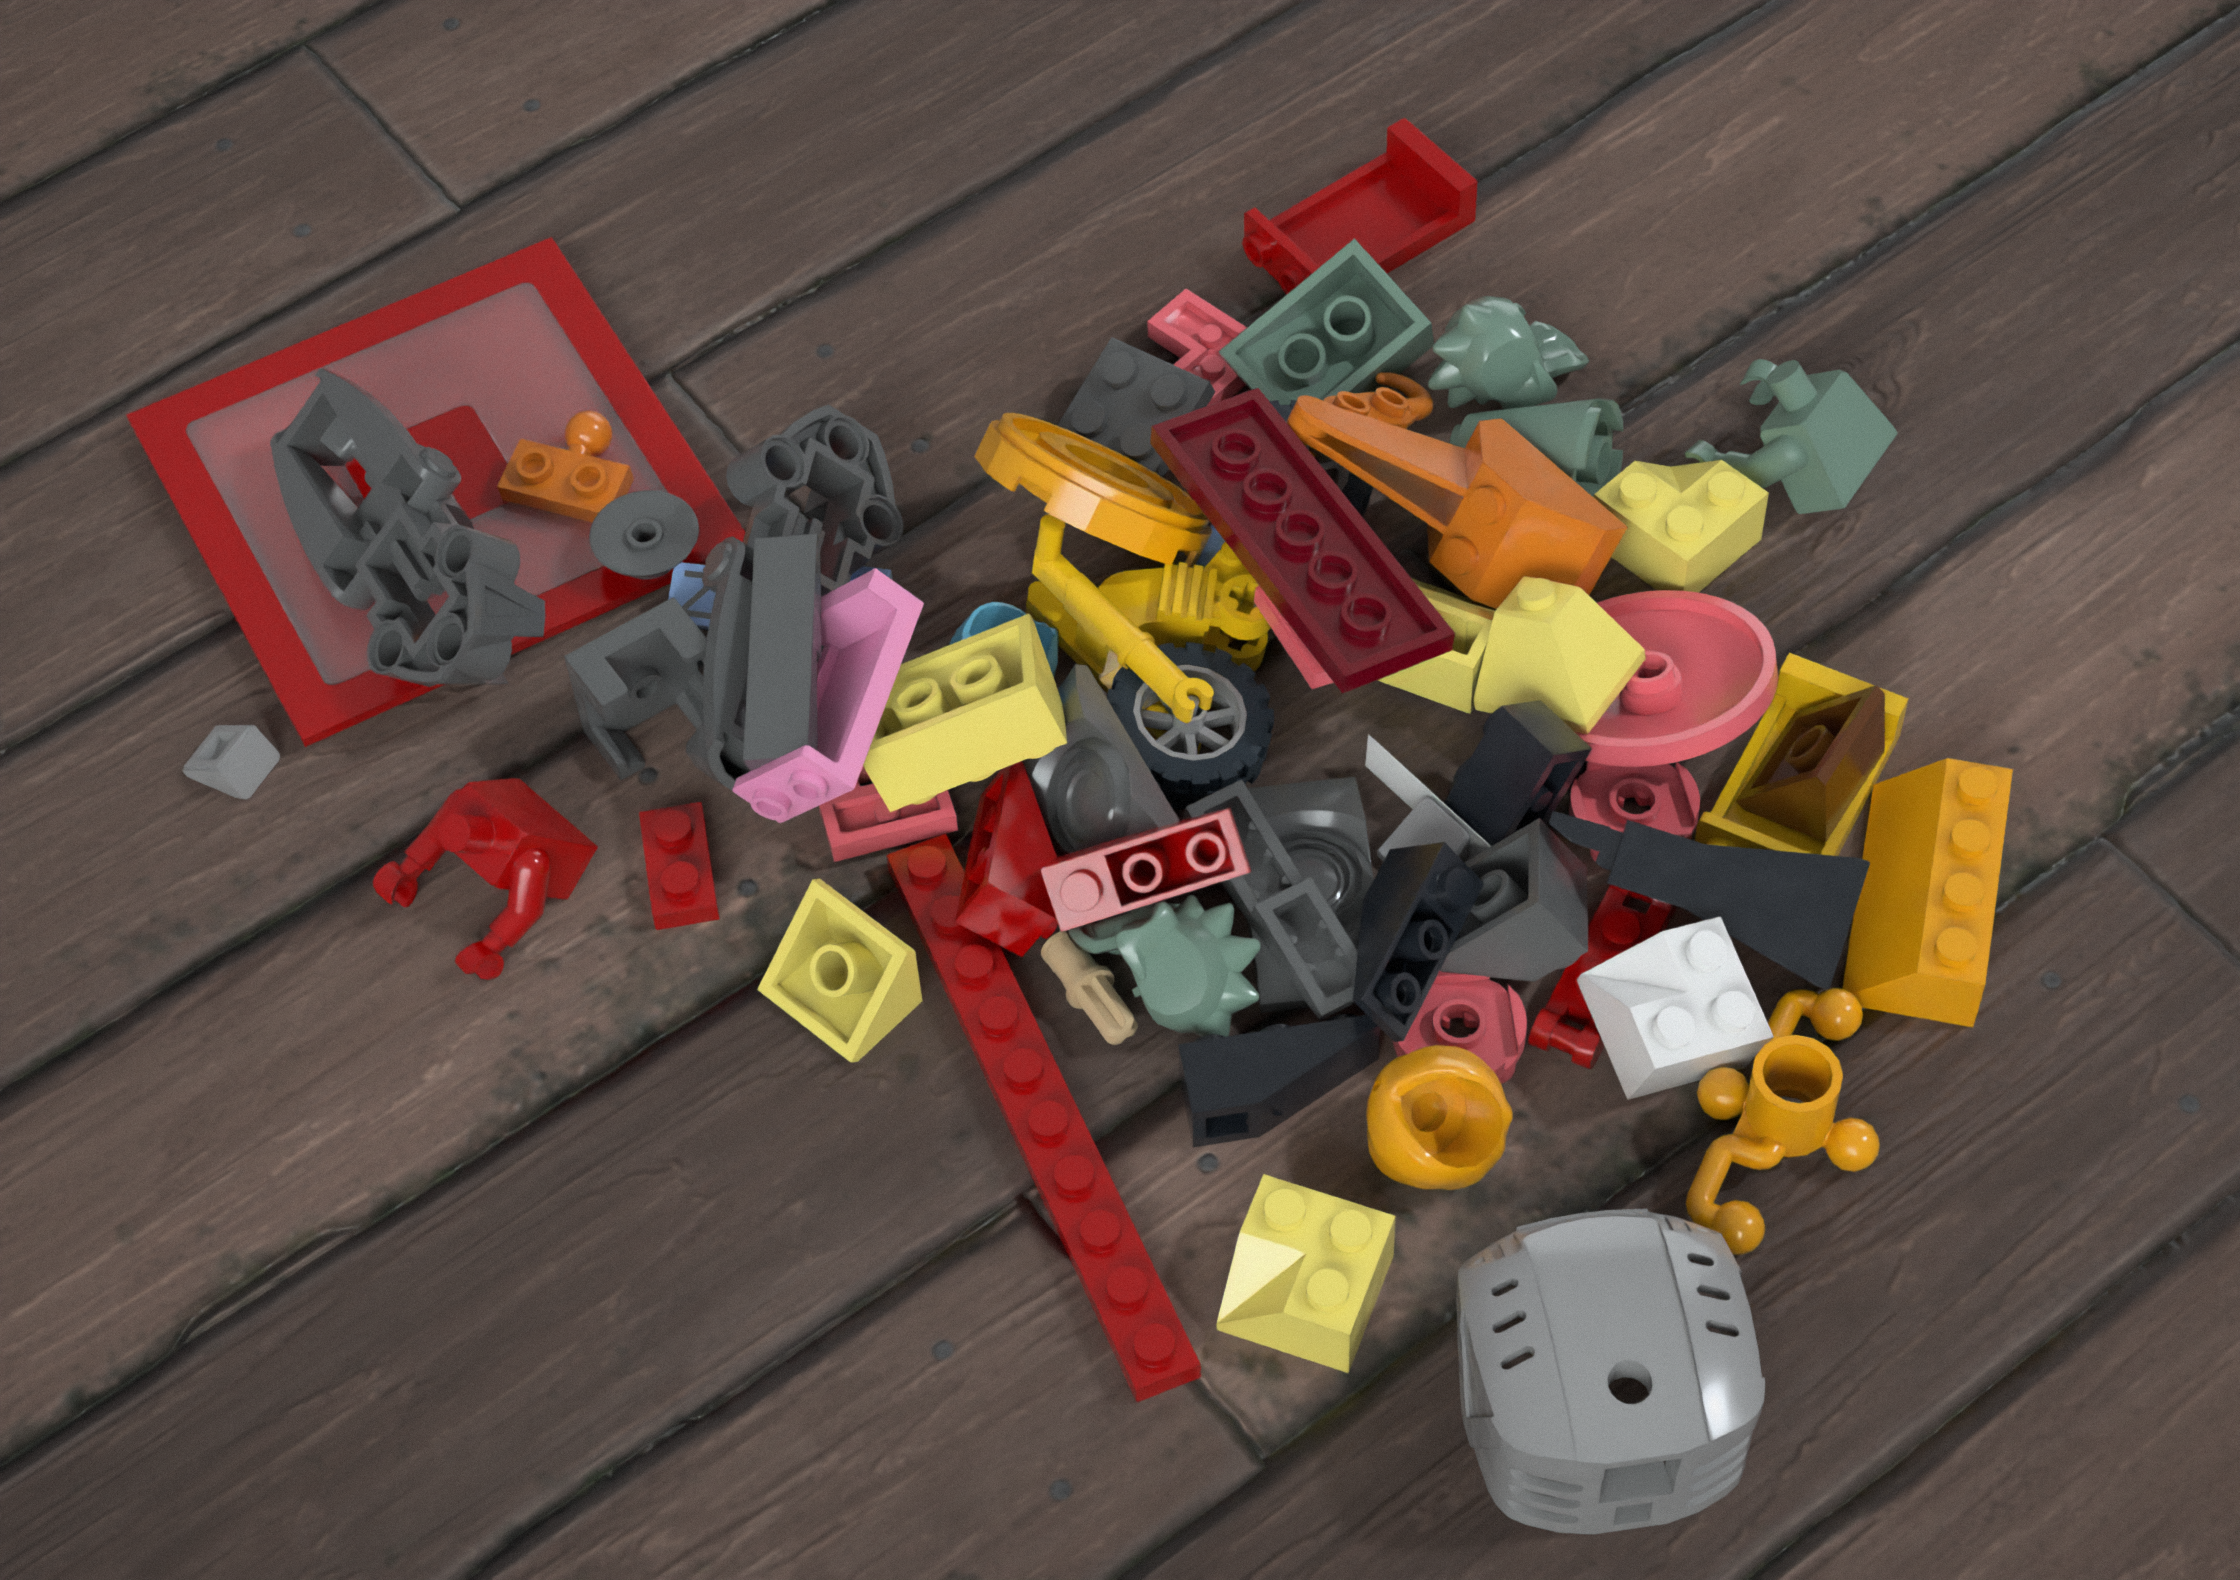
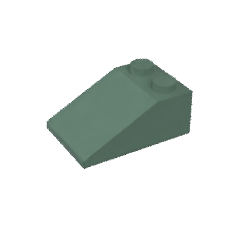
M1354 238L1223 347L1219 354L1250 390L1259 388L1269 401L1279 400L1280 405H1290L1291 400H1297L1298 397L1303 395L1312 396L1324 401L1326 397L1335 396L1340 391L1354 394L1375 392L1377 388L1385 386L1376 382V375L1378 373H1402L1433 347L1434 339L1431 322Z

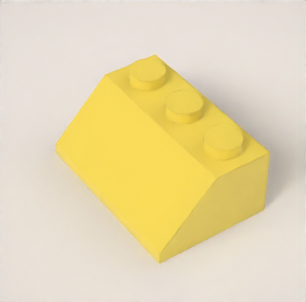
M1026 614L901 664L863 764L890 812L910 804H923L934 798L938 793L969 781H982L990 777L997 770L1028 758L1037 759L1043 757L1056 747L1067 744L1063 703L1031 615Z

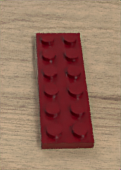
M1259 388L1152 425L1150 439L1152 447L1342 694L1452 651L1455 632Z

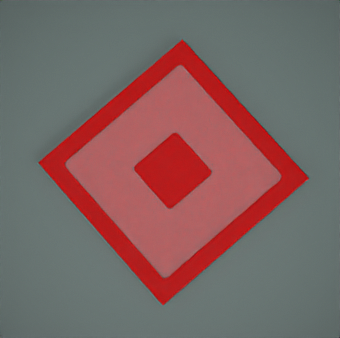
M552 237L126 414L129 424L304 747L445 685L423 686L376 674L370 668L367 661V646L374 628L366 615L371 608L367 610L350 608L331 596L330 591L323 584L308 559L291 523L276 476L270 440L275 433L286 429L292 423L320 383V378L315 376L320 368L341 375L371 393L394 414L417 444L434 448L448 456L461 475V482L453 492V495L471 520L474 529L509 539L517 545L520 553V567L514 583L516 586L545 601V625L543 637L514 636L511 640V655L671 584L673 574L672 569L667 574L655 579H638L616 573L604 566L592 552L589 542L592 522L502 500L497 485L520 438L568 450L569 447L566 444L564 434L569 419L581 411L591 410L598 412L611 425L612 441L609 448L597 458L630 466L634 480L627 494L645 490L670 493L684 500L696 514L699 524L698 538L692 551L682 562L706 565L705 560L718 543L732 536L743 542L746 533ZM354 458L353 461L347 462L345 466H321L355 506L359 508L371 491V487L366 483L364 479L366 471ZM446 591L441 595L432 593L427 599L435 614L438 613L449 597Z

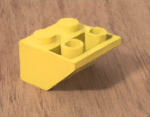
M1411 578L1455 632L1453 649L1450 652L1377 681L1471 714L1474 708L1473 698L1494 612L1497 609Z

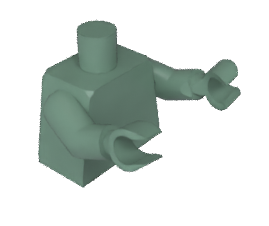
M1763 359L1753 361L1740 385H1743L1753 380H1761L1751 395L1749 402L1754 405H1764L1769 403L1774 396L1779 400V403L1760 427V437L1764 446L1753 454L1729 451L1724 454L1718 452L1708 442L1698 440L1684 453L1685 457L1695 458L1700 463L1723 460L1761 488H1767L1781 480L1798 514L1845 508L1898 432L1847 372L1833 370L1806 375L1796 360L1784 362L1779 366Z

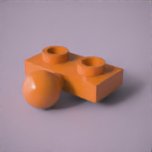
M586 410L573 415L566 424L564 436L569 447L568 450L520 438L497 485L502 500L593 523L597 514L607 504L628 493L634 480L630 466L597 458L609 448L612 441V428L609 421L598 412Z

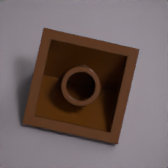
M1875 685L1795 712L1736 799L1737 804L1745 811L1826 842L1885 752V693Z

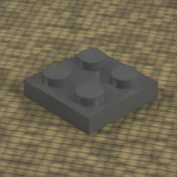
M1111 337L1057 426L1116 451L1164 477L1169 467L1150 444L1152 425L1206 407L1213 397L1215 390L1210 381Z

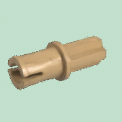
M1060 931L1051 936L1042 947L1041 957L1063 983L1067 990L1066 1000L1074 1008L1083 1009L1108 1043L1118 1045L1125 1038L1133 1036L1137 1031L1138 1023L1130 1009L1112 987L1114 984L1113 973L1106 966H1100L1096 963L1090 953L1083 950L1066 931Z

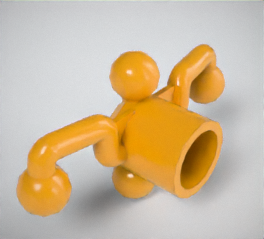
M1831 988L1819 994L1811 990L1794 989L1785 993L1778 1001L1768 1021L1774 1037L1755 1056L1750 1084H1748L1745 1076L1737 1070L1722 1066L1709 1070L1698 1083V1101L1706 1114L1720 1120L1733 1119L1739 1115L1741 1117L1733 1134L1720 1136L1708 1147L1688 1191L1686 1208L1688 1215L1694 1223L1721 1233L1732 1254L1743 1255L1752 1252L1763 1240L1765 1234L1764 1220L1758 1208L1749 1202L1733 1200L1723 1203L1721 1206L1714 1203L1732 1161L1751 1169L1764 1170L1777 1165L1783 1157L1805 1156L1823 1147L1826 1149L1834 1165L1842 1170L1856 1172L1868 1168L1879 1154V1138L1872 1125L1863 1119L1852 1117L1833 1123L1843 1079L1838 1058L1829 1047L1814 1038L1792 1035L1803 1015L1810 1018L1815 1031L1826 1039L1840 1041L1851 1037L1862 1024L1863 1012L1857 997L1847 990ZM1786 1096L1790 1098L1799 1099L1804 1103L1790 1102L1780 1097Z

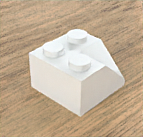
M1721 917L1662 931L1582 973L1577 978L1578 985L1627 1100L1699 1081L1709 1070L1721 1066L1735 1070L1743 1069L1758 1054L1762 1047L1774 1037Z

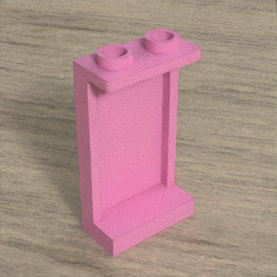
M876 568L821 597V645L824 648L822 650V658H819L817 663L818 751L811 746H802L736 779L732 789L733 792L749 802L752 809L765 818L782 823L855 788L924 605L921 600Z

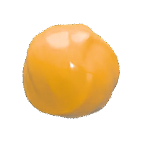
M1433 1045L1422 1047L1390 1061L1377 1075L1368 1097L1366 1109L1369 1153L1378 1169L1399 1183L1420 1189L1456 1190L1465 1188L1479 1182L1502 1157L1505 1151L1508 1129L1513 1120L1512 1108L1506 1100L1503 1087L1497 1075L1477 1055L1457 1046Z

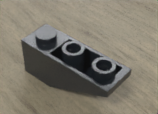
M1445 842L1390 849L1363 899L1353 1001L1394 1042L1404 1041L1484 885V882Z
M1339 1014L1323 1022L1298 1026L1275 1024L1265 1027L1259 1032L1227 1037L1211 1034L1202 1036L1194 1042L1178 1044L1180 1083L1193 1148L1261 1137L1379 1059L1380 1027L1368 1015Z

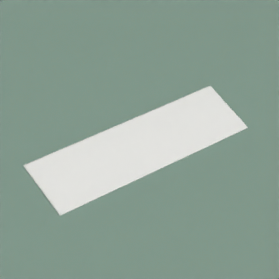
M1368 734L1365 766L1407 805L1414 809L1425 798H1431L1469 834V859L1491 847Z

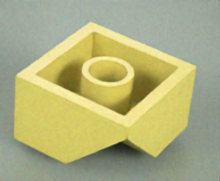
M1723 460L1671 467L1634 461L1597 491L1593 498L1628 527L1611 556L1614 560L1656 590H1679L1699 593L1761 540L1769 492Z
M1263 1174L1239 1233L1216 1323L1217 1330L1349 1373L1394 1256L1396 1216Z

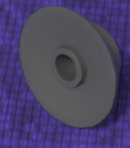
M637 491L611 501L597 514L590 528L589 542L595 557L610 570L638 579H655L667 574L686 559L696 544L699 524L693 509L679 497L662 491Z

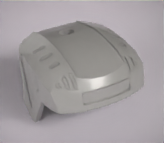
M1648 1209L1586 1212L1550 1218L1516 1227L1515 1232L1495 1241L1464 1262L1458 1270L1456 1297L1461 1414L1469 1445L1475 1450L1488 1492L1496 1506L1506 1516L1528 1526L1558 1533L1600 1534L1671 1523L1702 1511L1725 1497L1739 1484L1745 1468L1753 1430L1759 1420L1764 1404L1765 1377L1762 1378L1759 1350L1751 1310L1741 1280L1742 1271L1721 1233L1678 1217L1648 1212ZM1689 1260L1705 1263V1265L1692 1263ZM1509 1285L1516 1287L1500 1296L1493 1295ZM1698 1292H1704L1711 1295L1718 1296L1719 1299L1702 1296ZM1517 1317L1524 1319V1321L1500 1333L1494 1332L1495 1329ZM1707 1327L1719 1329L1720 1334L1710 1332ZM1525 1353L1533 1355V1357L1510 1369L1502 1368L1506 1363ZM1622 1377L1633 1378L1646 1386L1649 1396L1642 1402L1625 1404L1611 1394L1608 1386L1614 1380Z

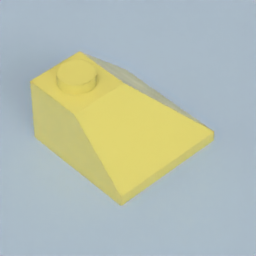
M1524 576L1494 612L1473 698L1475 710L1493 713L1503 705L1541 700L1574 732L1588 735L1645 661V650L1580 587L1552 582L1544 578Z

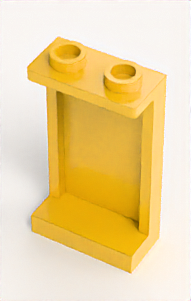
M1789 653L1779 671L1774 698L1764 713L1711 813L1703 812L1699 819L1695 841L1707 845L1838 856L1873 790V785L1876 784L1901 735L1908 698L1880 688L1885 693V752L1828 840L1824 842L1745 811L1736 802V799L1795 712L1875 686Z

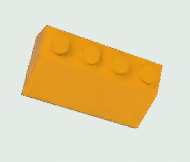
M1946 758L1873 785L1862 859L1869 861L1870 865L1852 919L1842 989L1849 991L1857 997L1862 1008L1974 1027L1986 985L2013 769Z

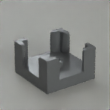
M674 597L564 656L583 731L620 780L645 767L644 758L626 736L625 731L674 704L678 705L696 730L704 721L703 675L698 670L697 661L701 660L705 663L707 638Z

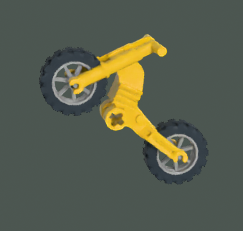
M1279 400L1269 402L1281 417L1287 421L1297 400H1291L1290 405H1280ZM1303 443L1362 518H1364L1373 487L1328 456ZM1051 514L1044 515L1040 520L1032 566V574L1040 581L1031 583L1028 588L1025 613L1030 614L1032 619L1037 622H1045L1049 627L1056 628L1059 636L1058 645L1078 665H1087L1099 686L1107 693L1106 698L1167 801L1172 802L1171 807L1185 809L1189 804H1193L1241 779L1245 785L1247 781L1253 784L1261 772L1263 761L1265 762L1274 725L1273 708L1268 709L1270 700L1268 690L1264 684L1257 685L1254 680L1256 674L1254 671L1262 663L1268 642L1267 632L1271 627L1258 607H1254L1255 589L1259 586L1229 545L1224 542L1221 549L1205 567L1194 564V568L1188 567V563L1179 562L1178 565L1165 564L1164 568L1123 571L1111 575L1097 588L1061 554L1065 522ZM1234 638L1247 640V643L1242 646L1241 651L1229 648L1228 644ZM1211 706L1217 709L1216 711L1207 712ZM1229 724L1233 738L1229 741L1210 730V728ZM1201 744L1212 749L1214 752L1199 754Z

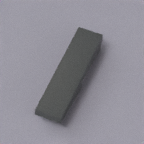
M817 533L755 538L743 761L750 771L805 745L811 746L818 751L817 658H822L820 538Z
M1242 779L1185 807L1183 820L1231 808L1251 872L1220 883L1319 1021L1354 1004L1353 994L1358 951L1311 876L1306 879L1302 878Z

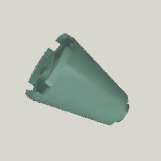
M1596 398L1470 413L1464 418L1462 424L1455 425L1450 437V444L1465 448L1479 421L1502 418L1592 497L1621 472L1623 450L1612 449V430L1624 432L1623 419L1619 405L1612 399Z

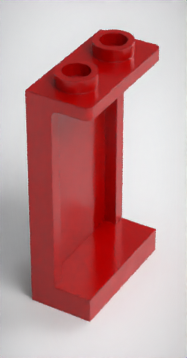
M1404 117L1387 127L1386 152L1270 220L1255 207L1245 212L1243 249L1252 264L1259 268L1263 267L1280 283L1286 295L1354 238L1388 274L1475 222L1478 181Z

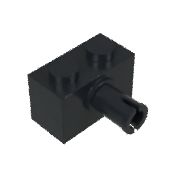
M1541 700L1503 705L1490 715L1483 727V738L1473 755L1456 771L1453 778L1455 785L1444 802L1490 846L1495 845L1538 818L1546 824L1570 784H1573L1575 779L1578 780L1579 776L1577 774H1583L1586 771L1585 760L1592 748Z

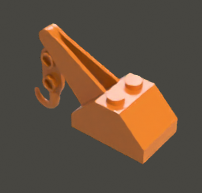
M1380 372L1376 375V382L1393 387L1404 393L1408 398L1392 389L1384 387L1377 388L1375 392L1355 394L1340 391L1335 396L1326 397L1324 401L1307 395L1298 397L1286 421L1298 438L1426 522L1429 562L1467 597L1476 602L1497 609L1524 576L1544 578L1552 582L1577 586L1590 595L1628 528L1502 418L1479 421L1465 448L1407 430L1412 423L1420 421L1431 414L1434 402L1430 393L1422 385L1403 375Z

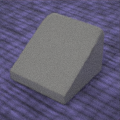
M216 725L184 765L182 771L187 777L230 796L248 799L277 764L280 754L255 725Z
M1427 797L1415 806L1378 849L1377 856L1384 861L1390 849L1445 842L1463 862L1469 860L1470 836L1440 806Z

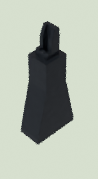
M1552 812L1549 824L1571 843L1599 852L1595 863L1601 868L1610 871L1606 884L1681 907L1703 921L1721 917L1730 937L1808 983L1830 989L1868 872L1869 861L1855 857L1707 845L1630 820L1626 821L1623 832L1611 829L1609 826Z

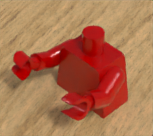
M521 779L473 781L453 791L447 797L427 827L404 851L407 856L402 863L398 864L395 861H391L385 864L374 876L373 886L376 893L390 905H393L395 900L404 908H408L413 903L417 894L418 882L416 879L425 869L430 871L445 852L449 851L455 853L490 885L499 889L509 890L507 906L489 925L491 931L482 941L469 945L460 951L455 958L456 965L465 974L476 973L481 979L491 980L497 978L504 968V960L500 953L507 946L513 948L543 916L546 897L568 900L598 846Z

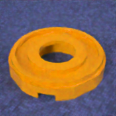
M1004 413L1000 420L991 421L974 456L989 476L1010 491L1015 492L1020 483L1029 492L1046 502L1045 512L1088 534L1161 563L1172 565L1179 551L1187 556L1185 563H1188V567H1194L1213 531L1208 525L1209 519L1192 497L1172 482L1095 441L1037 418L1017 413Z

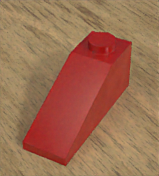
M1022 761L1001 769L980 795L955 918L956 923L1021 957L1024 956L1039 937L1048 939L1058 926L1040 871L1043 866L1052 859L1057 858Z

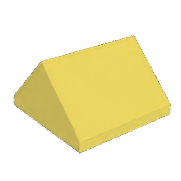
M812 879L757 989L851 1063L858 1062L923 1001L915 950L821 879Z

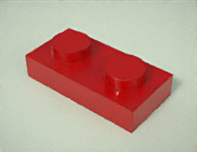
M702 802L639 812L655 929L662 930L720 920Z

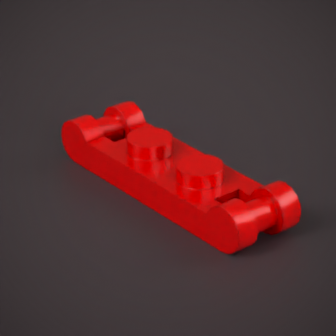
M1609 885L1605 896L1588 925V952L1582 954L1577 961L1565 968L1545 1008L1540 1010L1534 1021L1528 1044L1546 1052L1552 1047L1572 1055V1063L1591 1070L1604 1048V1043L1578 985L1577 978L1595 966L1665 931L1677 906ZM1631 897L1650 904L1646 915L1626 907ZM1569 1019L1585 1027L1583 1030H1579L1565 1024V1021Z

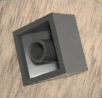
M1540 818L1464 862L1484 882V885L1440 969L1441 972L1535 982L1556 969H1563L1572 965L1582 954L1588 952L1587 867Z

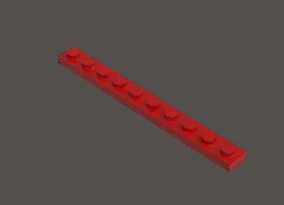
M943 834L886 855L888 870L1136 1402L1138 1403L1201 1378V1363L1000 945L955 922L965 872L947 835Z

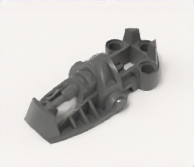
M320 368L315 375L320 378V383L292 423L286 429L274 434L270 440L276 476L291 523L308 559L323 584L330 591L331 596L341 604L360 610L371 608L366 615L374 628L367 646V661L370 668L376 674L428 687L436 684H509L502 673L510 661L512 652L511 640L514 636L543 637L545 625V601L516 586L514 583L520 567V553L517 545L509 539L474 529L471 520L453 495V492L461 482V475L448 456L434 448L417 444L394 414L371 393L341 375ZM354 458L366 471L364 479L371 487V491L359 508L355 506L321 466H345L347 462L353 461ZM446 591L449 597L438 613L435 614L427 599L432 593L441 595Z
M829 404L809 412L790 424L779 435H772L733 458L727 467L726 478L734 497L741 503L753 507L743 542L733 536L728 537L718 543L705 560L706 566L703 568L702 582L704 587L716 594L707 634L704 663V721L687 742L686 753L695 767L709 778L730 790L733 789L738 777L750 772L743 761L755 538L817 533L820 538L822 597L850 582L853 573L866 564L872 556L897 543L903 534L902 516L895 505L893 483L878 435L862 426L854 418L844 415ZM803 486L812 489L809 492L803 513L811 518L808 521L797 516L799 507L789 502L790 494Z

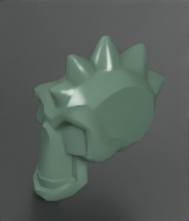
M1482 296L1469 301L1454 312L1445 328V333L1433 345V352L1442 358L1443 361L1429 379L1428 387L1432 390L1449 389L1447 403L1450 408L1465 405L1473 399L1481 405H1485L1490 400L1497 401L1503 410L1535 406L1551 401L1557 395V385L1552 378L1583 369L1588 365L1589 359L1577 348L1575 342L1555 327L1538 321L1533 322L1529 326L1523 317L1526 312L1518 303H1513L1504 297Z
M1189 895L1181 904L1167 903L1165 900L1159 901L1156 904L1152 903L1126 914L1111 916L1069 930L1070 936L1086 952L1094 954L1108 952L1110 954L1122 955L1131 968L1137 983V987L1132 989L1134 997L1142 996L1145 1007L1158 1025L1176 1032L1195 1033L1200 1036L1219 1034L1227 1037L1229 1036L1231 1014L1259 1000L1258 992L1241 972L1259 952L1260 942L1254 938L1230 935L1234 908L1230 903L1204 911L1194 895Z

